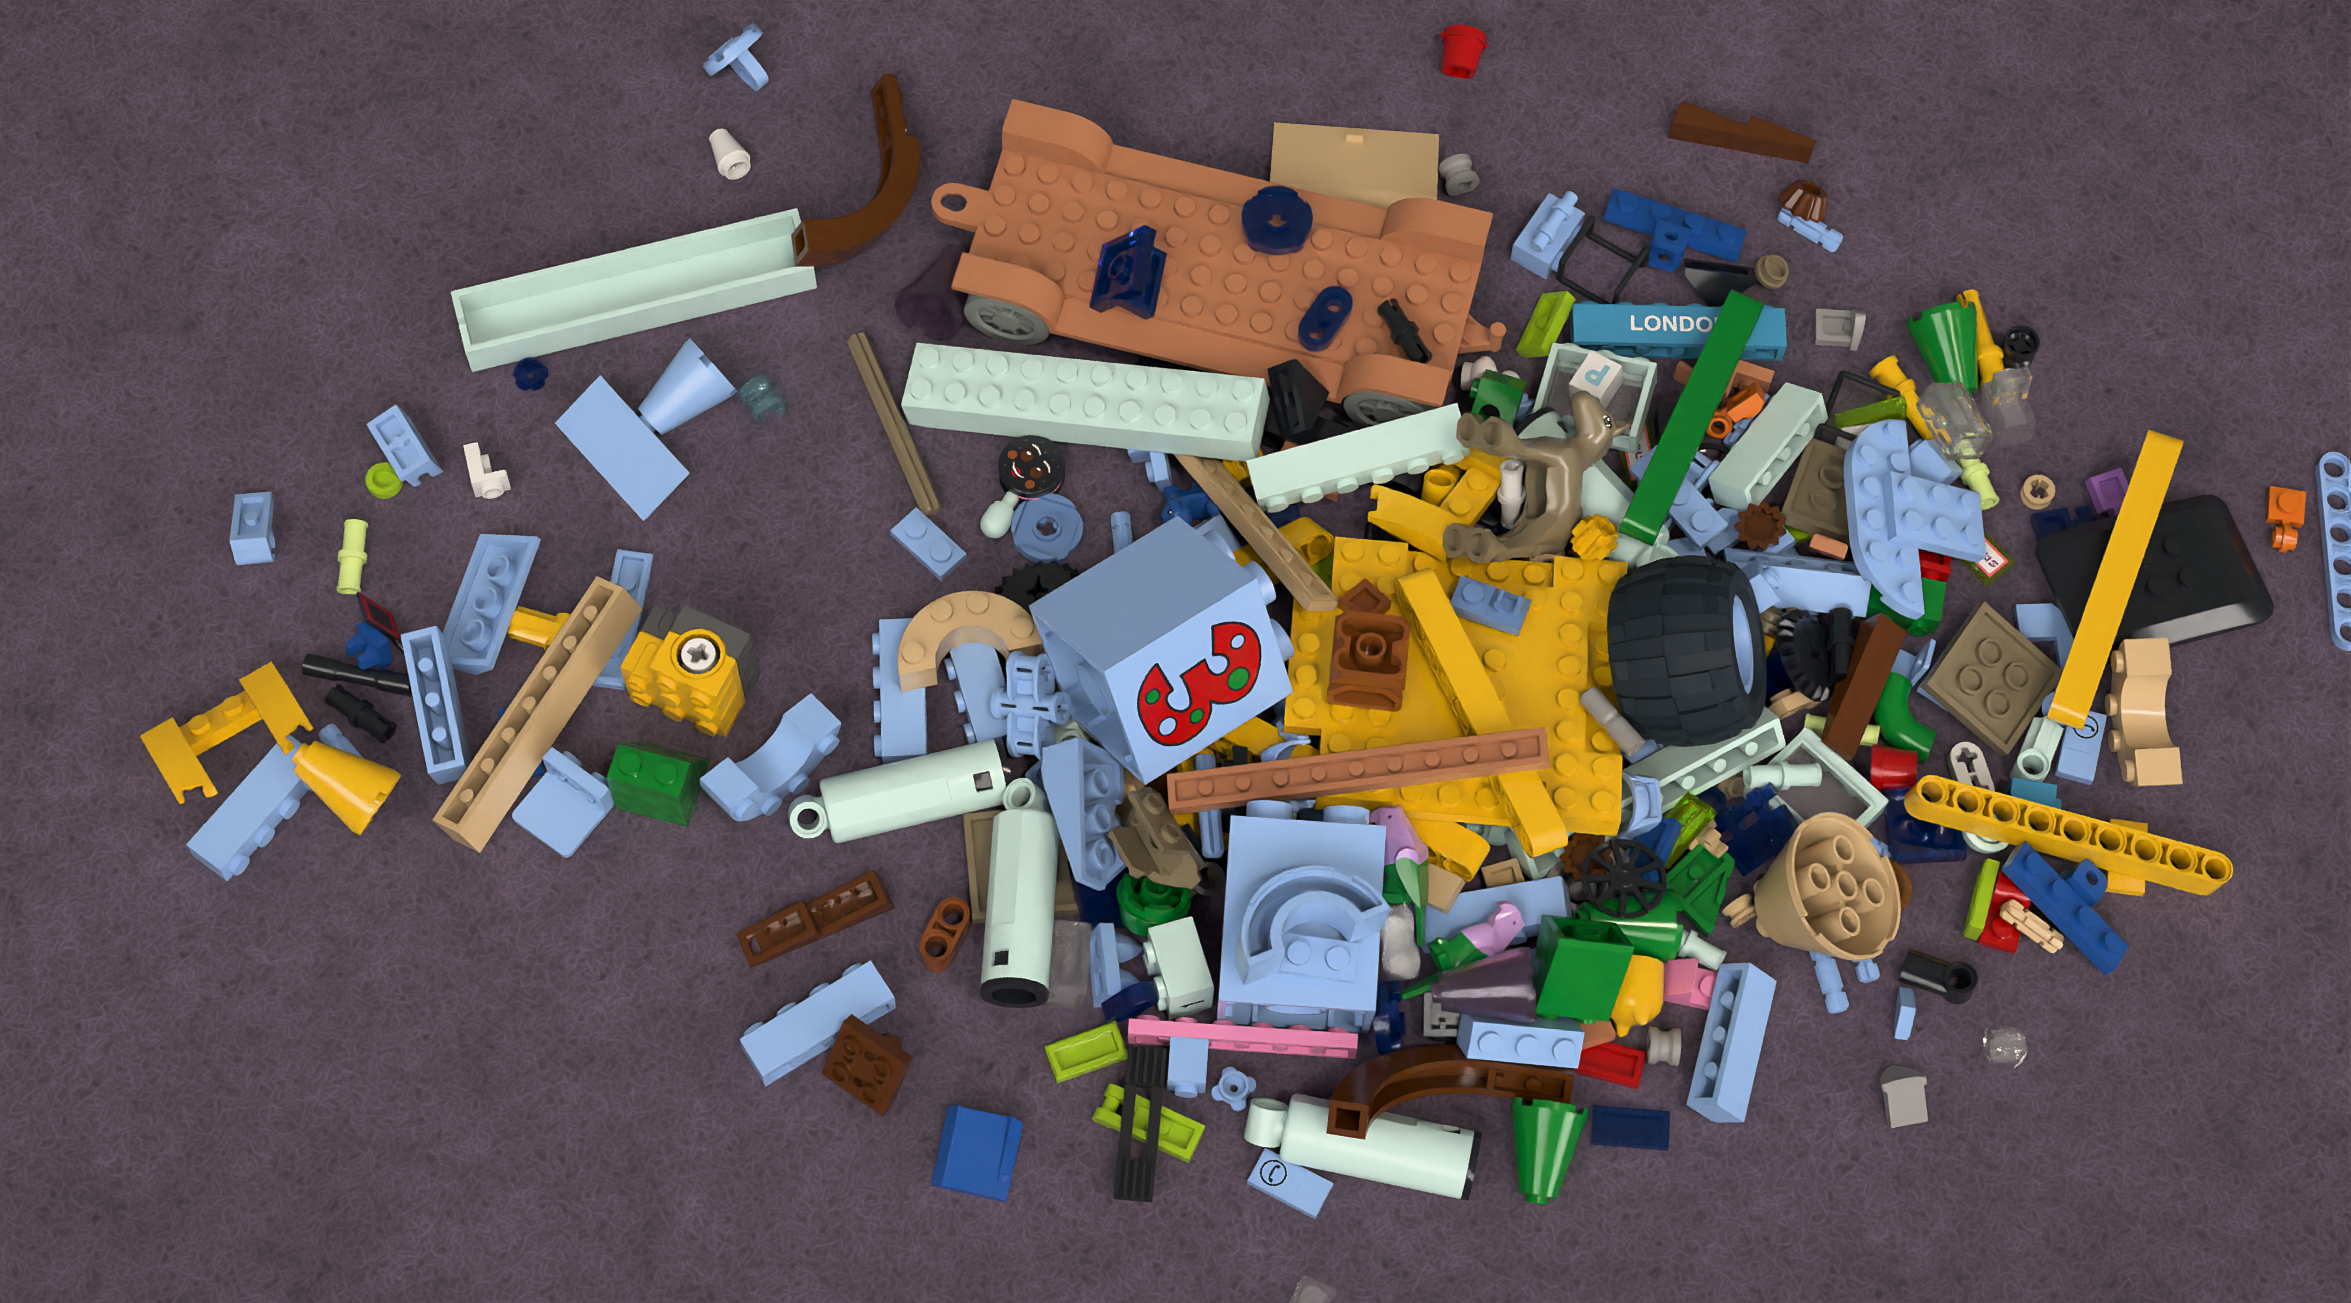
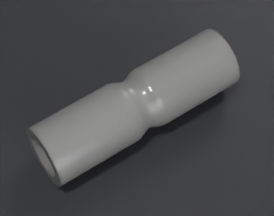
M1597 687L1590 688L1582 695L1579 702L1601 726L1606 728L1607 733L1628 756L1634 755L1643 747L1645 740L1624 717L1619 715L1617 709Z

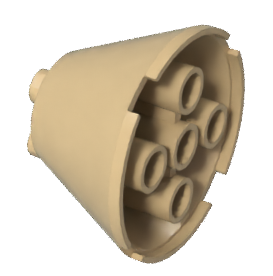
M1824 812L1803 821L1794 831L1762 879L1754 884L1755 909L1758 917L1756 927L1759 933L1764 937L1772 938L1783 946L1851 961L1868 960L1883 953L1886 944L1894 940L1897 934L1901 914V901L1897 879L1887 855L1881 857L1870 841L1874 836L1859 822L1840 813Z

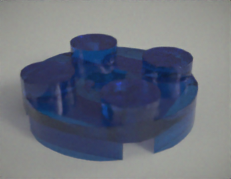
M1269 186L1259 190L1258 195L1252 197L1250 201L1248 199L1242 209L1241 228L1243 235L1247 239L1248 246L1254 251L1269 255H1285L1301 251L1311 234L1312 209L1306 201L1305 203L1303 199L1298 197V192L1291 188ZM1273 215H1280L1281 220L1287 222L1281 226H1273L1268 221L1273 219Z
M1400 980L1377 981L1376 1017H1373L1377 1051L1381 1056L1404 1049L1403 1035L1407 1034V1020L1405 1012H1399L1398 1003L1402 1002L1399 994L1402 991Z

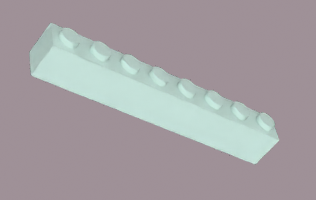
M1764 706L1756 725L1751 729H1742L1738 736L1709 745L1692 747L1669 745L1622 771L1647 775L1658 779L1662 813L1744 770L1745 765H1753L1785 748L1786 743L1779 717ZM1622 780L1621 823L1618 833H1622L1627 829L1633 816V796L1625 780ZM1512 830L1504 833L1511 858L1518 859L1521 871L1532 881L1547 876L1550 869L1561 861L1559 856L1565 852L1563 847L1531 859L1526 855ZM1567 832L1568 841H1572L1574 832ZM1604 835L1605 842L1615 838L1614 836Z

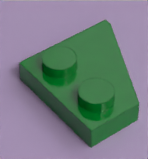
M1699 843L1666 874V888L1673 889L1678 893L1683 910L1680 912L1707 938L1714 930L1717 914L1726 892V886L1731 876L1735 859L1727 852L1720 858H1716Z

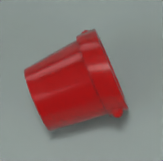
M1452 25L1446 27L1440 33L1443 43L1442 72L1451 77L1473 78L1476 74L1482 51L1488 48L1486 34L1472 26Z
M1872 744L1870 784L1879 792H1882V790L1913 788L1916 785L1918 752L1886 747L1884 744Z

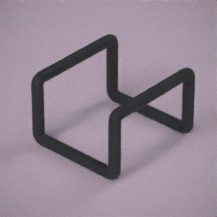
M1590 215L1560 258L1556 279L1598 304L1619 303L1621 292L1637 268H1643L1647 265L1650 247L1644 246L1637 257L1629 254L1594 234L1593 230L1596 219L1594 215ZM1585 234L1590 240L1632 263L1616 287L1611 303L1563 277L1567 260Z
M1840 371L1838 373L1825 407L1828 418L1843 380L1846 378L1892 395L1893 398L1884 420L1892 419L1901 398V393L1898 390L1848 371ZM1827 419L1825 423L1817 426L1813 437L1820 440L1823 431L1853 441L1857 435L1826 424Z

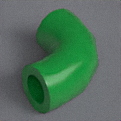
M1890 671L1873 711L1875 723L1880 725L1879 732L1892 748L1917 751V762L1924 765L1937 730L1918 722L1910 713L1908 699L1912 683L1905 676Z

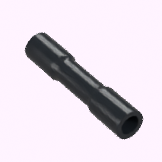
M306 654L302 665L303 675L330 681H344L373 687L379 691L408 697L412 696L409 675L406 673L372 668L362 670L358 665L343 663L338 659L313 654Z

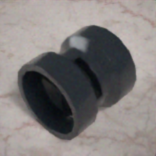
M2019 325L2008 330L2000 346L2004 353L2002 361L2005 368L2011 371H2022L2030 366L2040 346L2039 336L2033 329L2028 326Z

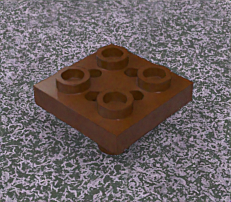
M851 1014L842 1023L822 1074L875 1112L884 1116L894 1103L913 1056L902 1049V1043L895 1034L886 1032L881 1035Z

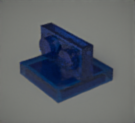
M1143 225L1102 244L1090 308L1102 313L1115 306H1120L1144 320L1154 317L1167 253L1154 247L1157 230Z

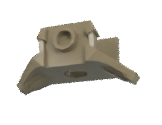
M1144 786L1140 791H1130L1127 795L1133 806L1125 827L1118 825L1107 835L1116 846L1119 858L1127 865L1129 875L1137 879L1141 876H1147L1155 883L1193 889L1202 879L1199 873V862L1193 854L1194 850L1177 821L1171 815L1161 794L1147 786Z

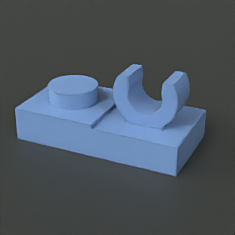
M1461 575L1450 603L1457 616L1519 636L1530 608L1531 600Z

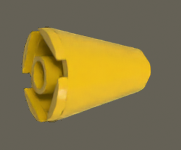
M316 740L310 746L303 743L292 759V762L297 764L293 772L352 832L359 836L365 831L382 803L385 802L401 777V774L395 771V769Z

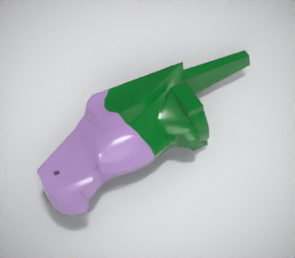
M1383 805L1375 809L1369 819V823L1375 822L1376 825L1386 826L1384 871L1387 878L1383 883V898L1387 903H1415L1418 946H1423L1425 944L1426 905L1428 904V847L1415 832L1401 805Z
M1510 901L1497 902L1499 908L1492 913L1487 921L1469 926L1451 939L1436 937V940L1427 943L1438 971L1436 974L1399 992L1400 997L1405 1000L1439 987L1445 989L1494 969L1504 949L1525 925L1520 911Z

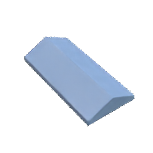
M479 535L443 631L448 641L453 669L474 675L493 670L541 541L537 536Z

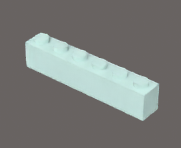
M1451 404L1246 460L1259 508L1263 512H1280L1285 510L1289 504L1300 501L1313 503L1322 499L1324 495L1333 492L1349 493L1356 490L1359 485L1366 483L1382 484L1392 480L1394 476L1407 472L1409 474H1419L1428 470L1429 466L1439 463L1451 465L1462 461L1465 456L1470 455V448L1463 447L1456 438L1457 421L1461 418L1458 404Z

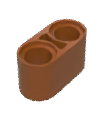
M949 897L941 901L920 939L921 962L929 971L943 972L948 969L955 960L970 931L971 918L969 906L961 898ZM953 913L963 916V920L955 925L944 921L948 915ZM937 945L943 946L947 950L940 957H932L927 954L931 947Z

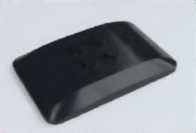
M2201 495L2162 504L2106 665L2111 664L2112 651L2118 650L2124 639L2168 638L2169 648L2263 623L2273 614L2274 605L2228 506L2222 499L2214 495ZM2118 515L2047 535L2036 546L2037 560L2073 639H2075Z

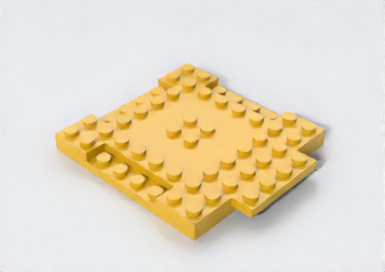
M1335 537L1330 590L1338 600L1366 578L1392 601L1390 610L1385 614L1401 616L1408 622L1396 598L1393 581L1396 578L1428 567L1436 574L1450 602L1461 575L1531 600L1530 608L1519 636L1460 616L1457 617L1515 730L1546 728L1550 768L1536 771L1565 826L1566 832L1617 836L1621 823V747L1607 733L1606 728L1601 726L1585 709L1579 700L1590 688L1597 687L1617 709L1619 715L1622 716L1615 695L1609 664L1607 614L1611 593L1620 577L1627 574L1628 562L1607 560L1590 562L1582 558L1554 556L1553 563L1505 560L1500 563L1494 561L1475 563L1467 556L1463 558H1449L1445 563L1426 552L1408 551V543ZM1293 598L1290 641L1294 649V656L1288 661V677L1293 693L1288 695L1285 700L1283 733L1320 736L1319 755L1466 737L1411 627L1405 690H1402L1403 700L1399 711L1357 708L1328 703L1327 690L1330 683L1335 618L1343 613V611L1338 608V604L1334 611H1306L1297 599ZM1487 776L1316 797L1315 810H1324L1328 806L1347 805L1368 809L1370 814L1383 805H1401L1407 818L1512 827Z

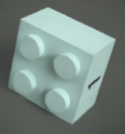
M1190 916L1148 928V941L1143 942L1145 954L1142 956L1148 977L1155 975L1153 978L1155 985L1153 993L1158 1010H1166L1168 1020H1173L1212 1009L1214 985L1193 917Z

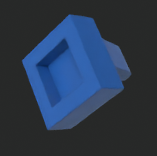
M365 620L356 625L357 633L345 644L347 655L352 657L356 653L362 652L363 654L357 657L358 667L362 670L375 665L380 669H384L391 665L393 657L389 640L379 630L367 624Z

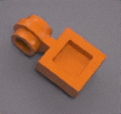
M1753 382L1727 399L1726 406L1716 410L1706 431L1710 437L1716 439L1726 437L1732 430V420L1735 423L1742 418L1748 420L1762 410V405L1765 404V394L1758 382ZM1716 421L1724 423L1721 427H1715L1712 424Z
M2270 486L2267 490L2265 523L2279 525V527L2274 526L2271 536V547L2278 548V552L2294 551L2296 547L2298 530L2292 529V527L2302 528L2304 525L2305 491Z

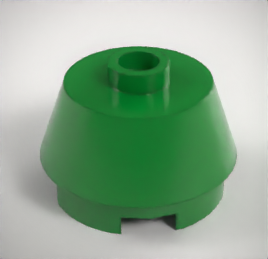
M1125 874L1118 883L1116 890L1122 922L1130 931L1143 937H1148V928L1183 919L1191 905L1190 889L1155 883L1147 876H1141L1137 879L1129 874Z

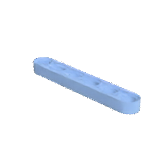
M2328 452L2322 456L2316 465L2315 475L2330 632L2332 641L2338 648L2351 651V642L2343 639L2340 634L2341 627H2351V608L2342 607L2336 599L2339 593H2346L2351 596V574L2341 575L2333 566L2334 561L2343 560L2351 567V463L2341 453ZM2335 463L2341 468L2342 475L2340 477L2328 475L2324 470V464ZM2329 495L2341 497L2344 500L2345 508L2340 510L2332 508L2327 502V497ZM2335 527L2342 528L2348 535V541L2338 542L2334 540L2330 534V529Z

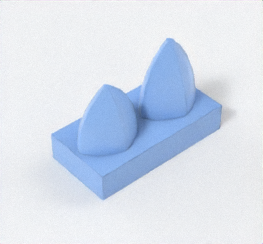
M1099 923L1085 937L1094 1007H1106L1118 999L1129 997L1141 986V982L1134 975L1119 968V963L1136 957L1143 950V946L1131 937L1115 932L1114 923Z

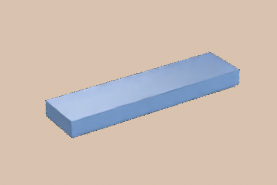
M617 549L610 582L623 587L643 609L654 556L649 553ZM643 610L592 686L626 690L620 666L637 638Z

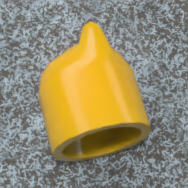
M1632 955L1610 1016L1614 1021L1616 1034L1620 1038L1627 1036L1631 1027L1646 1025L1648 1022L1653 1021L1661 1011L1664 1003V964L1658 959L1639 955Z

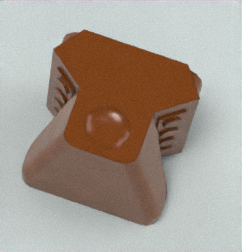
M1350 610L1336 616L1329 677L1330 683L1327 690L1328 703L1393 712L1401 709L1403 700L1402 690H1405L1411 627L1403 617Z

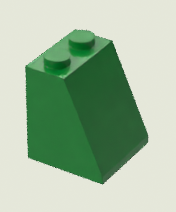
M640 740L618 744L606 777L616 808L688 827L701 789L700 778L706 774L710 759Z
M1542 914L1526 1000L1534 1014L1545 1020H1558L1559 1016L1570 1017L1576 1022L1588 1025L1595 1024L1596 1020L1609 1022L1633 955V944L1614 922Z

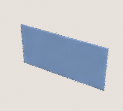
M599 376L555 422L560 430L643 521L690 474L602 376Z

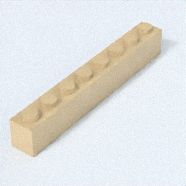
M596 576L432 821L454 841L479 853L482 851L542 761L543 756L548 752L643 610L623 587Z

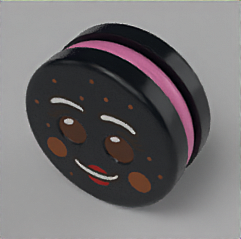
M1035 435L1021 436L1008 443L1001 452L998 462L1000 485L1005 494L1012 492L1019 498L1018 503L1021 504L1026 500L1027 502L1040 499L1039 497L1049 493L1058 494L1061 491L1065 481V461L1059 447L1050 439Z

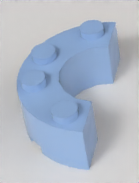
M810 693L783 714L781 723L774 734L754 754L737 763H734L727 757L700 778V786L735 821H747L763 813L766 816H770L781 806L782 799L789 792L796 795L808 785L810 779L807 776L813 772L826 755L830 754L838 746L840 739L837 735L841 722Z
M1320 865L1301 866L1274 876L1264 883L1253 895L1242 920L1237 939L1236 961L1244 986L1280 971L1285 954L1281 937L1295 925L1311 921L1328 924L1340 931L1347 941L1351 943L1384 929L1391 909L1383 896L1364 879L1355 874L1353 877L1336 872L1334 871L1335 867Z

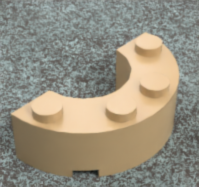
M962 591L936 599L914 616L901 638L898 649V672L901 692L937 685V670L942 658L951 649L964 643L980 642L992 646L1004 656L1006 662L1013 651H1023L1026 655L1038 656L1045 649L1033 618L1012 600L985 591Z
M2168 638L2124 639L2118 650H2114L2111 653V668L2113 671L2111 694H2106L2105 711L2107 716L2112 717L2113 730H2110L2108 734L2109 749L2111 752H2117L2122 779L2131 786L2181 785L2183 781L2179 747H2175L2170 740L2165 718V693L2168 679L2172 675Z

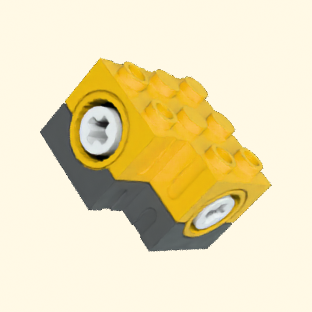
M655 605L620 666L630 699L643 707H649L650 704L662 708V712L674 721L682 722L683 718L696 724L695 727L700 732L708 736H715L718 733L727 737L746 702L745 700L749 697L760 676V673L757 671L758 664L756 657H754L755 651L753 643H751V634L686 605L682 607L679 615Z

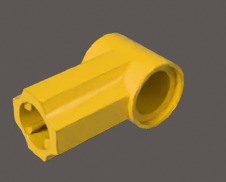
M1444 463L1432 465L1431 470L1427 471L1424 476L1421 500L1439 507L1463 477L1465 470L1454 464L1445 465Z
M518 606L509 625V638L543 647L547 651L571 614L558 613L556 616Z

